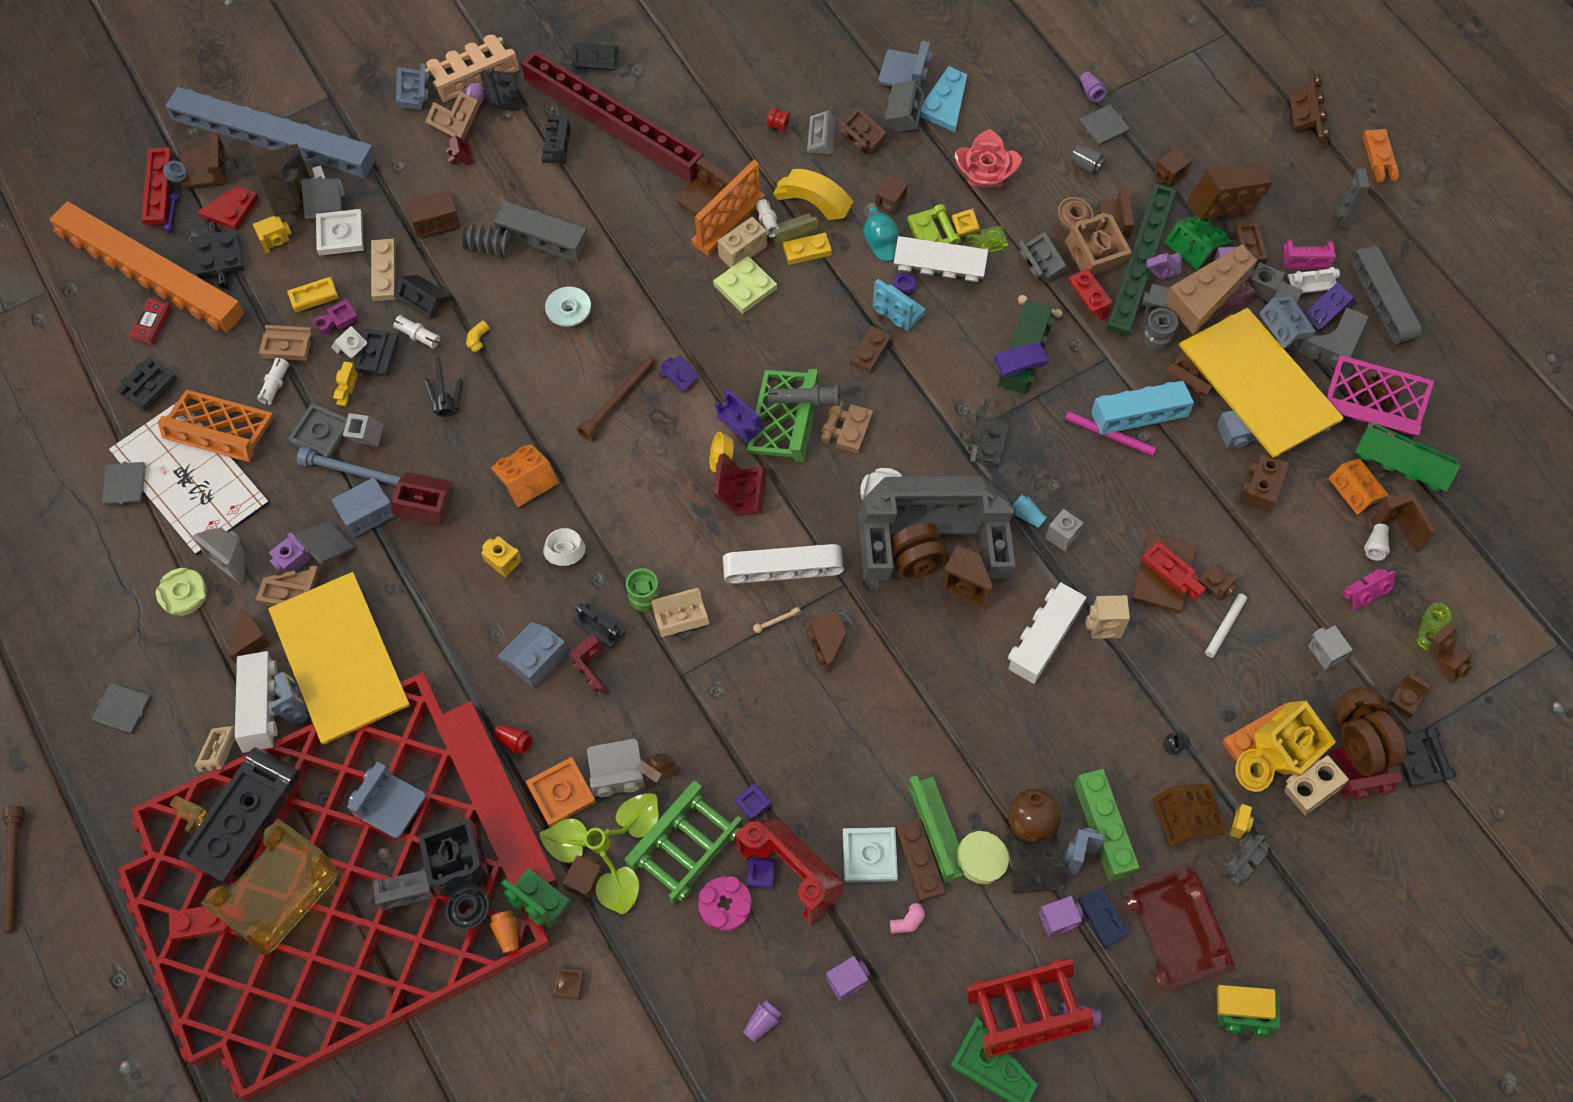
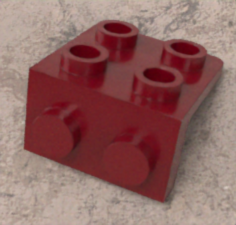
M725 453L719 454L713 493L736 517L762 513L767 470L763 466L741 469Z
M1344 747L1332 749L1329 752V757L1349 779L1348 783L1341 789L1344 800L1352 798L1361 800L1379 793L1380 795L1391 794L1403 782L1400 771L1389 773L1388 768H1384L1382 772L1371 776L1362 775L1352 765Z

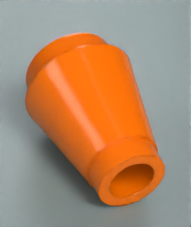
M512 910L491 916L492 923L490 926L503 953L519 949L516 916H513Z

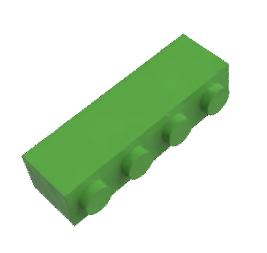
M1100 769L1078 775L1074 787L1089 828L1095 829L1099 834L1105 836L1098 853L1109 883L1134 876L1140 867L1104 770Z

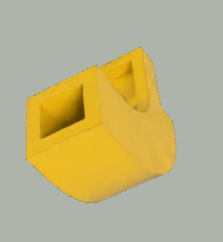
M792 169L788 177H783L778 181L777 187L773 192V196L777 200L801 198L811 202L820 209L828 220L845 218L854 202L834 181L819 173L805 169Z

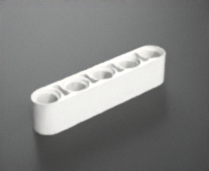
M836 544L731 552L723 556L724 580L731 584L834 576L844 571L842 548Z

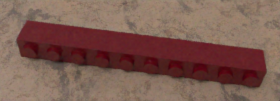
M536 50L521 63L524 80L688 183H691L698 176L696 162L703 157V153Z

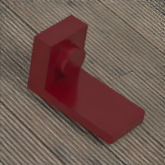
M592 634L570 652V655L575 660L572 664L581 674L585 672L589 677V680H587L588 685L596 693L600 691L607 695L610 691L587 663L598 658L602 653L601 650L606 647L601 639Z

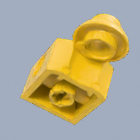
M1307 701L1289 702L1255 733L1256 748L1249 749L1239 756L1235 765V775L1245 789L1253 792L1262 791L1273 781L1274 771L1284 775L1302 774L1336 741Z

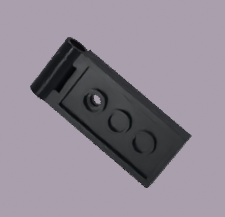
M257 747L251 749L238 771L178 857L185 863L229 887L293 792L292 788L298 783L301 771ZM251 801H254L253 805L248 806Z

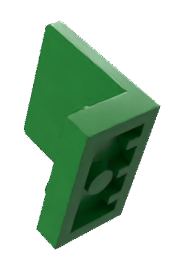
M1197 215L1178 221L1164 243L1176 253H1179L1195 269L1199 270L1204 266L1214 250H1217L1219 247H1226L1232 241L1223 230L1215 228L1209 219L1199 220Z
M529 868L515 885L506 879L501 883L506 890L503 894L508 898V901L518 910L524 907V910L529 914L528 917L539 926H542L544 923L551 928L571 903L566 896Z

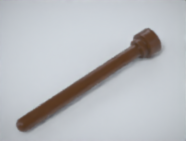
M649 356L591 420L583 421L577 427V432L584 439L591 441L596 436L598 425L655 364V358Z
M6 806L2 808V820L7 825L3 931L5 933H11L14 930L18 828L22 824V820L25 819V808L22 806Z

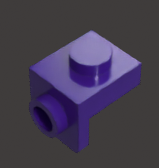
M681 355L673 359L669 357L661 365L663 369L658 373L660 377L666 376L680 392L685 391L699 376Z

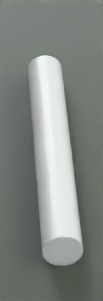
M1238 594L1205 651L1208 657L1214 658L1247 601V597L1244 594Z

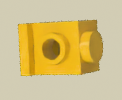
M272 216L253 224L266 254L270 252L269 248L290 241L288 235L292 234L286 221L281 222L279 216Z
M499 536L494 540L492 538L488 539L482 547L483 551L481 554L484 561L505 578L522 562L519 550L510 546Z

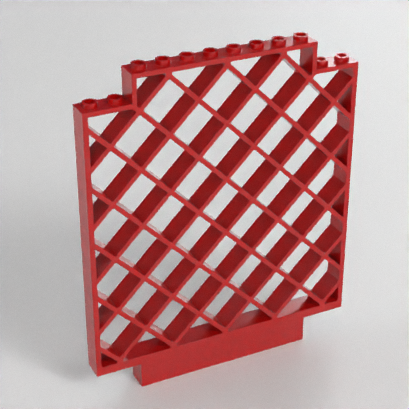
M423 672L400 682L410 706L415 707L403 737L374 729L377 721L351 732L356 737L343 766L315 757L321 742L314 724L274 741V747L261 749L275 758L280 757L296 762L294 768L301 771V776L298 783L292 788L293 792L257 844L259 847L244 880L234 878L230 884L231 887L239 889L232 908L243 906L244 909H247L253 894L281 902L282 905L267 939L237 930L241 922L232 923V929H229L226 933L219 934L203 970L174 961L184 940L172 941L169 935L161 952L146 911L150 910L169 916V912L179 911L153 902L169 867L197 875L181 910L198 908L211 880L219 882L184 861L175 859L174 856L189 824L199 827L204 818L194 814L205 791L218 785L226 788L247 755L225 764L222 769L210 771L132 808L135 818L131 819L136 832L141 833L143 840L140 841V846L145 856L118 868L121 876L118 879L119 886L128 895L127 908L130 914L136 917L138 922L135 930L139 938L145 941L147 947L144 949L145 957L149 964L153 963L156 971L153 973V979L157 987L162 988L165 997L161 1000L165 1010L168 1013L171 1012L173 1022H171L172 1031L177 1038L180 1037L183 1045L180 1047L182 1058L186 1063L189 1062L199 1067L224 1054L221 1057V1062L226 1072L230 1071L233 1081L230 1082V1086L237 1098L240 1097L249 1102L552 947L543 927L537 925L528 917L529 914L524 910V907H522V912L525 918L516 917L517 928H519L517 932L519 949L510 952L509 955L497 961L472 954L484 921L479 926L469 929L461 950L431 941L429 937L442 905H447L450 897L438 895L435 891V898L428 899L431 902L417 936L385 926L392 908L382 911L379 908L373 922L343 913L357 877L373 882L374 879L384 880L407 874L417 848H420L418 835L424 833L434 806L464 814V819L470 818L474 824L477 818H479L498 858L497 861L485 858L488 870L492 871L484 890L489 900L487 919L491 920V916L501 913L490 909L503 874L506 875L511 884L515 885L529 868L552 887L559 886L472 702L469 701L443 714ZM419 690L422 693V696L420 697L413 695V693ZM427 711H430L447 747L445 750L415 741ZM369 739L398 748L389 768L390 773L397 778L400 777L410 752L440 760L428 791L421 790L426 798L421 805L410 834L403 833L398 839L389 836L359 818L338 812L351 780L360 783L364 782L363 779L366 773L356 770ZM304 745L301 753L294 751V749ZM453 763L472 801L470 805L439 795ZM310 767L338 775L325 807L296 799ZM182 803L179 810L171 808ZM291 809L320 817L306 850L277 842ZM156 814L175 819L160 851L147 820ZM333 821L363 830L349 864L319 855ZM375 835L405 844L392 877L361 868ZM272 851L301 859L287 894L258 885ZM314 864L344 873L330 908L300 899ZM150 870L139 893L134 877ZM474 906L468 908L466 912L470 913ZM296 907L325 916L311 953L280 944ZM338 921L369 931L355 967L323 958ZM532 931L536 941L524 947L528 934ZM381 935L413 945L398 982L367 972ZM233 938L263 947L247 985L217 975ZM425 949L457 959L447 986L434 993L410 986ZM276 952L307 961L291 999L260 989ZM468 963L483 967L463 978ZM319 966L350 975L335 1014L304 1004ZM169 969L199 978L184 1012L168 972ZM363 980L395 990L384 1018L371 1025L347 1018ZM213 983L243 992L226 1031L196 1022ZM407 994L421 998L401 1009ZM257 997L287 1007L271 1046L240 1036ZM300 1011L331 1021L320 1051L306 1058L284 1051ZM344 1026L358 1030L338 1041ZM195 1029L222 1038V1041L198 1052L190 1030ZM236 1044L267 1053L255 1084L249 1087L234 1050ZM280 1058L294 1062V1064L274 1074Z

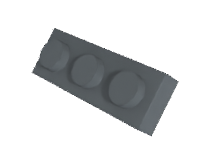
M1366 168L1356 169L1353 177L1349 179L1348 188L1342 195L1340 205L1336 208V218L1340 220L1341 228H1350L1369 189Z

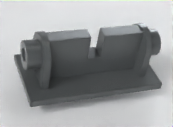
M1249 834L1239 842V848L1224 860V865L1218 873L1229 874L1231 876L1229 878L1230 882L1236 886L1239 883L1243 884L1254 871L1248 862L1250 861L1254 866H1258L1269 853L1268 849L1270 846L1263 841L1265 835Z

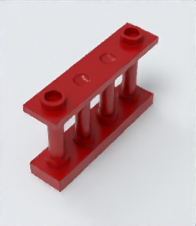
M1072 959L1065 961L1056 960L1050 965L987 982L977 981L971 986L966 987L969 1005L979 1002L988 1030V1034L982 1036L983 1049L987 1059L1094 1030V1017L1090 1007L1085 1009L1079 1008L1068 979L1074 977V963ZM1058 981L1069 1011L1067 1014L1052 1015L1042 985ZM1029 988L1032 989L1042 1018L1040 1021L1030 1024L1025 1022L1016 992ZM1003 995L1006 997L1015 1024L1014 1028L1004 1031L999 1030L989 999Z

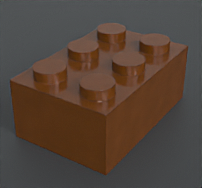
M1261 162L1207 169L1187 201L1199 220L1215 219L1223 216L1230 217L1242 213L1248 214L1257 208V204L1267 194L1273 180Z

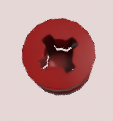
M773 107L768 115L767 128H776L779 132L785 133L790 122L791 113L789 111L781 112L778 108Z

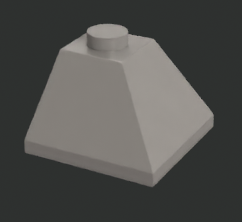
M222 527L199 532L192 536L204 555L238 584L242 585L244 583L245 550L240 544L242 539L231 530L228 533Z

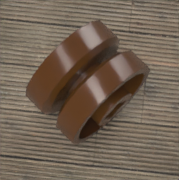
M927 522L909 526L890 538L892 559L896 560L895 568L901 579L913 580L928 576L938 571L949 561V554L945 545L941 542V535L934 523Z
M1383 710L1369 713L1363 719L1356 718L1345 722L1342 726L1341 736L1346 754L1352 765L1362 775L1371 776L1382 772L1384 768H1393L1403 764L1406 760V746L1402 733L1392 717Z

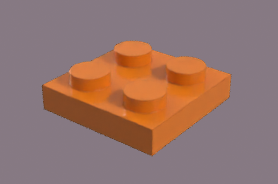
M572 757L526 781L549 827L596 803Z

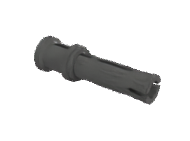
M815 385L812 388L768 389V393H770L768 395V403H813L815 406H820V404L840 406V385H835V387Z

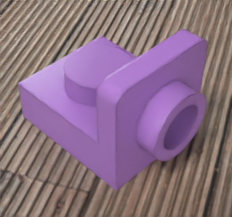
M1168 253L1160 254L1147 259V268L1160 280L1181 274L1182 256L1179 253L1173 255Z

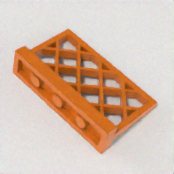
M753 160L695 216L696 235L691 239V243L707 256L718 247L719 239L741 225L756 210V204L759 200L766 199V194L760 191L759 163Z
M186 389L168 416H161L158 426L163 439L250 462L254 456V447L274 416L272 412ZM189 399L199 401L198 404L186 406ZM211 406L221 407V409L208 413L206 408ZM202 409L205 413L193 418L190 413ZM236 411L241 412L243 414L241 416L234 417L231 419L228 415L229 413H233ZM185 414H186L187 417H188V419H187V420H184V421H180V420H177V419H176V417H179V416H182V415H185ZM223 415L227 419L215 424L212 421L213 418ZM257 417L263 418L262 422L253 425L250 422L251 419ZM207 420L210 423L209 426L205 427L195 425ZM247 422L248 426L237 430L234 427L235 424ZM228 426L232 430L227 433L217 431ZM250 432L253 434L251 439L239 437Z

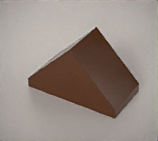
M243 608L240 609L228 653L235 664H237V656L258 653L270 645V642L250 614Z

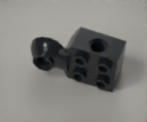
M466 818L418 835L428 884L438 895L450 897L446 905L448 922L453 927L461 930L473 929L479 926L486 919L489 911V900L486 893L480 887L490 877L479 829L470 818ZM474 906L470 913L465 914L468 908Z

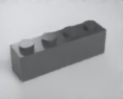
M505 201L494 220L496 230L501 228L502 235H504L505 230L510 231L511 240L576 262L579 261L589 242L587 229L582 225L566 222L559 217L545 215L538 210L533 211L524 208L517 203L512 204Z

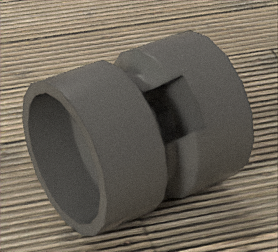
M1159 308L1150 313L1142 337L1144 344L1148 348L1161 351L1171 345L1178 326V318L1173 311Z

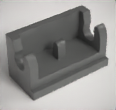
M425 868L418 872L397 877L373 880L375 904L381 911L435 898L434 890L427 882Z

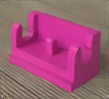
M1287 240L1286 245L1282 247L1284 269L1325 270L1332 266L1336 257L1333 241H1327V246L1324 245V247L1293 246L1292 240Z

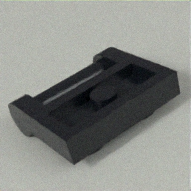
M1430 728L1422 732L1403 735L1406 746V760L1400 765L1409 788L1448 781L1456 777L1454 769L1450 768L1439 740L1440 732L1438 728ZM1424 741H1429L1440 772L1434 773L1423 744Z

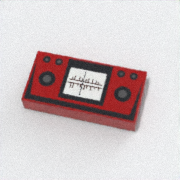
M148 298L129 334L130 338L153 345L171 310L170 304Z

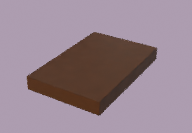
M1148 533L1142 556L1157 541H1160L1190 567L1192 566L1196 546ZM1141 561L1131 601L1180 614L1185 594L1180 593V591L1178 592Z

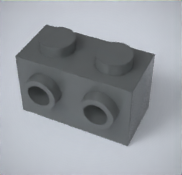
M916 80L892 84L891 93L888 96V107L884 117L885 122L893 132L913 130L918 127L924 92Z

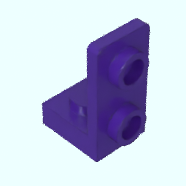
M1337 282L1304 315L1320 331L1346 306L1351 309L1357 304V301Z

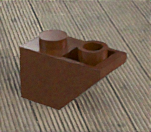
M837 610L810 619L809 629L806 630L810 644L815 643L817 648L815 652L819 666H824L826 673L832 670L846 641V630Z

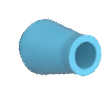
M1022 494L1012 506L1014 509L1013 515L1033 524L1037 528L1047 518L1029 496L1026 498Z

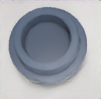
M170 161L163 169L164 176L172 182H182L187 174L185 166L179 161Z

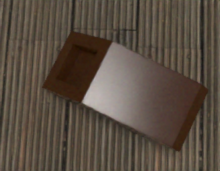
M1447 623L1431 637L1430 654L1447 679L1454 683L1460 677L1464 678L1470 672L1472 654L1456 644L1457 628Z

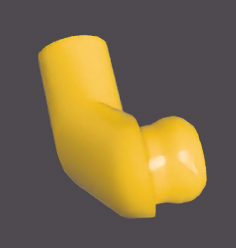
M482 320L467 334L466 345L473 352H477L483 347L479 339L490 329L485 321Z

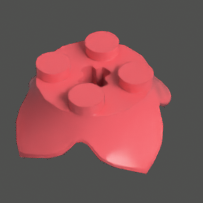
M988 129L978 135L970 149L962 147L954 153L957 165L968 178V183L971 186L983 188L1001 187L1003 181L1015 173L1022 162V157L1017 152L1012 150L1005 151L1001 137L992 129Z

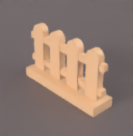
M487 35L484 38L485 44L477 46L476 43H468L465 46L466 52L458 54L456 51H449L446 54L447 60L441 63L437 59L427 61L425 72H429V76L432 75L434 78L433 85L435 89L437 88L441 101L445 103L458 97L460 91L465 93V89L469 87L470 83L483 86L480 77L482 70H486L487 73H491V71L510 73L519 71L516 53L513 49H504L502 46L504 42L501 37L497 38L495 35ZM490 51L492 56L486 58L483 53ZM470 59L473 65L467 67L464 61ZM451 67L454 73L448 75L444 69Z

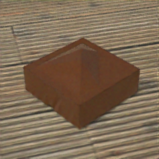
M556 968L552 996L580 1000L584 972L582 970Z

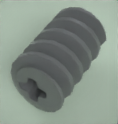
M471 223L470 227H465L462 232L461 247L463 250L470 249L472 252L478 250L481 254L487 252L491 256L495 254L497 257H502L504 255L507 258L511 249L510 231L505 230L504 235H502L501 228H497L494 234L492 226H489L485 232L484 225L481 224L478 230H476V224Z

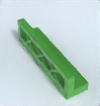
M918 776L911 777L908 788L944 884L966 877L961 866L959 867L956 861V851L959 843L933 776L920 781Z

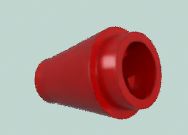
M499 724L494 731V738L498 739L516 754H526L533 744V736L527 730Z

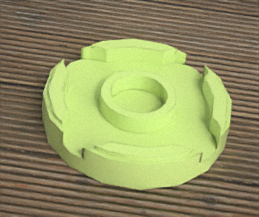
M187 568L172 570L160 580V585L156 589L157 601L166 612L172 615L183 616L193 613L206 600L207 584L195 570H188Z
M985 831L969 833L959 843L956 851V861L958 866H961V869L964 871L963 874L968 879L979 884H989L998 880L1006 872L1009 864L1008 852L1004 843L997 836Z

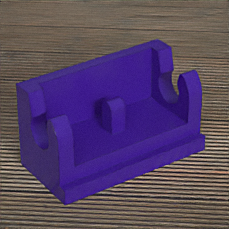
M728 389L724 392L725 402L722 405L718 401L715 402V409L718 413L716 417L748 444L764 430L762 421L755 411Z

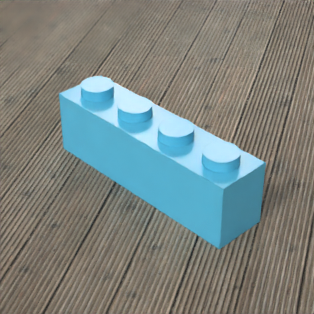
M1184 381L1168 382L1164 385L1148 386L1139 390L1124 391L1119 394L1103 395L1095 398L1091 414L1102 435L1189 417L1194 402Z

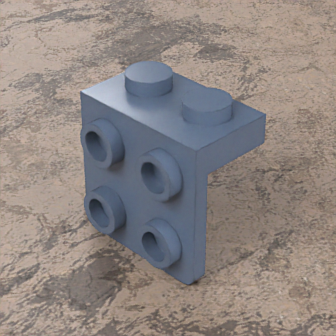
M921 42L918 55L891 49L887 50L879 75V84L892 87V84L916 80L921 87L922 81H926L928 68L926 66L930 65L933 52L929 51L930 42Z
M377 762L373 768H369L363 779L364 782L359 790H355L351 794L347 807L355 817L398 839L406 830L426 796L421 790L393 776L386 766Z

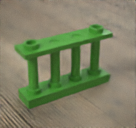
M695 780L625 858L627 867H630L634 872L639 867L641 869L645 868L672 891L669 895V900L673 905L678 901L683 902L688 897L693 883L730 840L733 842L736 840L735 834L743 826L742 818L739 816L730 823L705 803L702 797V786ZM691 808L699 810L724 831L715 843L685 820V815ZM673 828H680L707 851L697 863L668 840V834ZM656 848H663L689 870V873L680 883L651 860L652 856L650 854Z

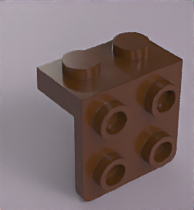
M1412 490L1401 495L1394 493L1386 497L1383 505L1376 510L1377 513L1371 520L1373 526L1376 524L1388 525L1397 521L1415 552L1422 551L1436 533L1434 522L1428 518L1423 510L1420 499L1414 495Z

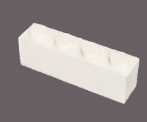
M898 236L894 267H898V271L911 272L914 269L921 270L920 274L933 276L934 273L943 274L942 277L948 279H956V276L965 277V281L978 282L979 279L983 280L988 249Z
M1061 582L1056 590L1051 588L1045 598L1046 606L1044 609L1039 607L1032 619L1035 621L1032 628L1026 627L1020 638L1023 642L1019 648L1014 646L1010 652L1008 659L1011 661L1008 669L1035 684L1083 608L1086 596Z
M268 651L237 656L235 740L242 753L249 752L254 747L259 749L274 747V737L277 736V725L274 721V716L277 714L270 709L269 705L275 701L274 696L277 695L275 690L277 683L274 680V676L278 674V667L276 661L271 660Z

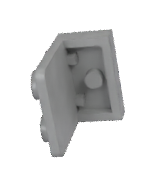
M629 739L591 746L587 749L591 778H589L590 786L594 797H608L615 793L635 792L645 788L643 773L636 769L641 760L637 740Z

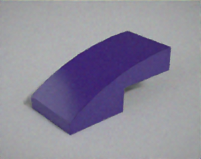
M1040 342L1018 346L994 356V360L1003 377L1021 375L1028 368L1044 367L1049 362Z

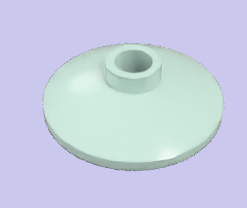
M562 287L549 295L546 300L545 310L548 318L553 323L570 327L580 324L588 317L591 311V302L589 296L583 290L576 287Z

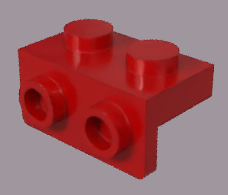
M1089 269L1070 276V284L1090 312L1095 313L1100 321L1108 318L1112 301Z

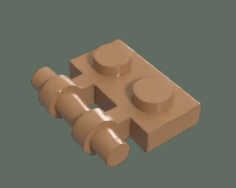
M840 400V406H835L834 404L829 409V419L821 430L823 433L821 441L829 443L831 437L838 439L836 448L859 454L873 416V410L851 404L847 412L842 410L844 402ZM838 420L844 422L842 429L835 427Z

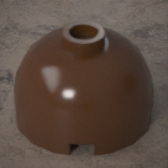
M1356 687L1348 690L1339 698L1336 704V718L1341 730L1345 722L1356 718L1363 719L1365 715L1378 710H1383L1390 716L1391 714L1383 696L1378 691L1369 687Z
M1027 789L1020 792L1012 800L1008 811V823L1011 825L1012 832L1019 838L1030 842H1038V838L1046 837V840L1052 838L1058 832L1061 825L1060 807L1055 798L1048 792L1040 789Z

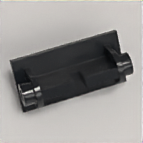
M588 602L584 605L580 603L576 607L575 611L578 614L573 618L572 622L591 635L597 636L610 648L626 631L625 627Z

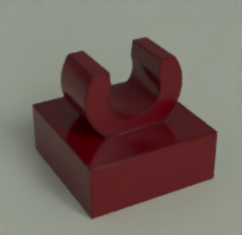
M457 135L450 138V147L447 148L446 153L452 157L448 159V162L453 165H457L460 161L465 165L472 163L473 157L470 144Z

